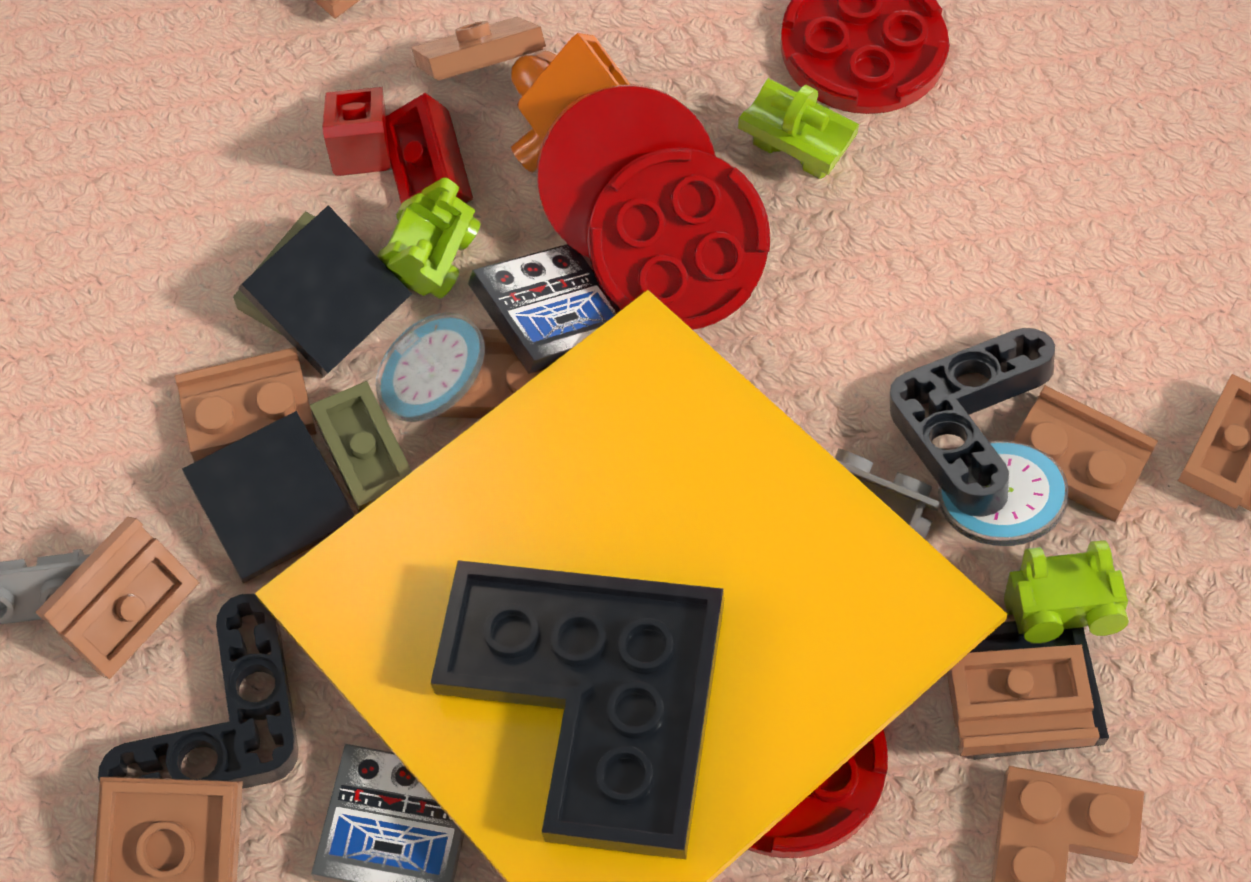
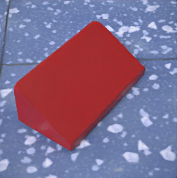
M423 93L386 116L390 163L401 204L417 193H421L423 189L441 178H448L458 185L457 198L465 203L473 200L451 115L445 106L427 93Z

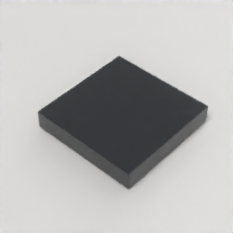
M329 205L250 275L238 288L323 377L412 295L408 288Z
M297 411L182 468L185 478L243 583L319 544L355 516Z

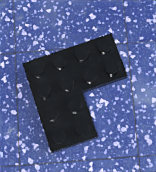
M458 560L433 669L431 686L434 693L438 695L564 709L542 827L544 841L686 860L725 601L724 589Z

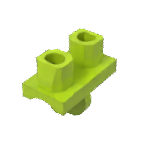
M769 78L762 86L752 105L743 111L738 119V129L753 136V145L768 153L783 151L800 160L803 171L819 179L830 174L856 137L859 124L817 103L818 90L804 85L798 92H795Z

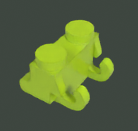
M441 178L423 189L421 193H417L400 205L396 214L398 223L387 246L382 248L377 254V257L407 288L422 296L431 293L438 299L448 294L459 276V269L452 265L457 251H462L471 244L481 225L480 221L473 217L475 210L456 197L459 187L448 178Z
M1106 540L1090 542L1085 553L1045 557L1041 547L1025 549L1020 571H1011L1009 573L1004 594L1006 611L1008 615H1014L1018 633L1024 634V638L1028 642H1049L1059 637L1064 629L1087 626L1093 635L1108 636L1122 631L1129 623L1126 613L1128 598L1121 570L1115 571L1111 549Z

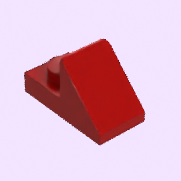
M383 86L326 92L322 128L333 173L337 176L389 170L391 163L386 133V108Z

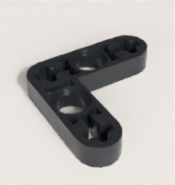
M1021 328L1010 331L908 371L897 377L891 384L890 415L893 422L953 505L965 514L984 517L1000 511L1008 501L1009 470L1006 463L969 415L1040 387L1050 380L1054 372L1055 344L1052 338L1043 331L1034 328ZM967 373H979L989 380L983 385L972 387L961 384L957 381V378ZM929 403V417L925 418V409L921 404ZM945 434L958 436L965 441L962 446L952 450L938 448L931 442L936 437ZM969 466H971V474H972V476H973V477L975 478V480L977 481V482H973V483H970V484H968V477H969L968 467H969Z
M240 594L230 598L222 605L217 615L216 629L229 722L141 739L116 746L104 756L99 765V783L100 777H125L127 775V765L137 763L141 770L146 773L164 770L159 761V757L167 755L166 766L172 779L243 781L242 789L273 783L285 778L293 770L298 760V742L280 626L278 621L255 594ZM254 615L258 623L254 628L256 647L260 654L247 655L245 642L241 633L237 630L242 627V617ZM255 672L270 674L275 679V688L266 699L259 702H249L239 696V687L248 675ZM267 719L268 729L275 744L283 746L273 750L272 761L261 763L257 753L249 752L255 751L260 747L259 731L254 720ZM198 747L213 749L217 753L218 759L214 770L208 776L201 779H191L183 775L181 766L187 753ZM159 772L138 777L163 779Z

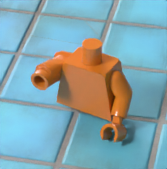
M575 34L557 55L550 51H539L532 55L522 56L515 61L511 70L513 85L522 96L517 106L532 126V129L511 146L514 156L526 170L531 173L535 172L544 137L554 120L568 105L582 95H587L605 87L630 85L629 81L594 35Z

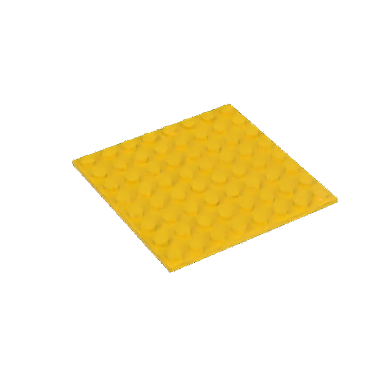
M649 290L255 593L265 608L506 882H712L1007 619V613ZM458 560L724 589L725 601L686 860L544 841L542 827L564 709L438 695L434 693L431 686L433 669Z

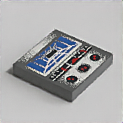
M345 744L311 875L314 881L454 882L464 833L393 752Z

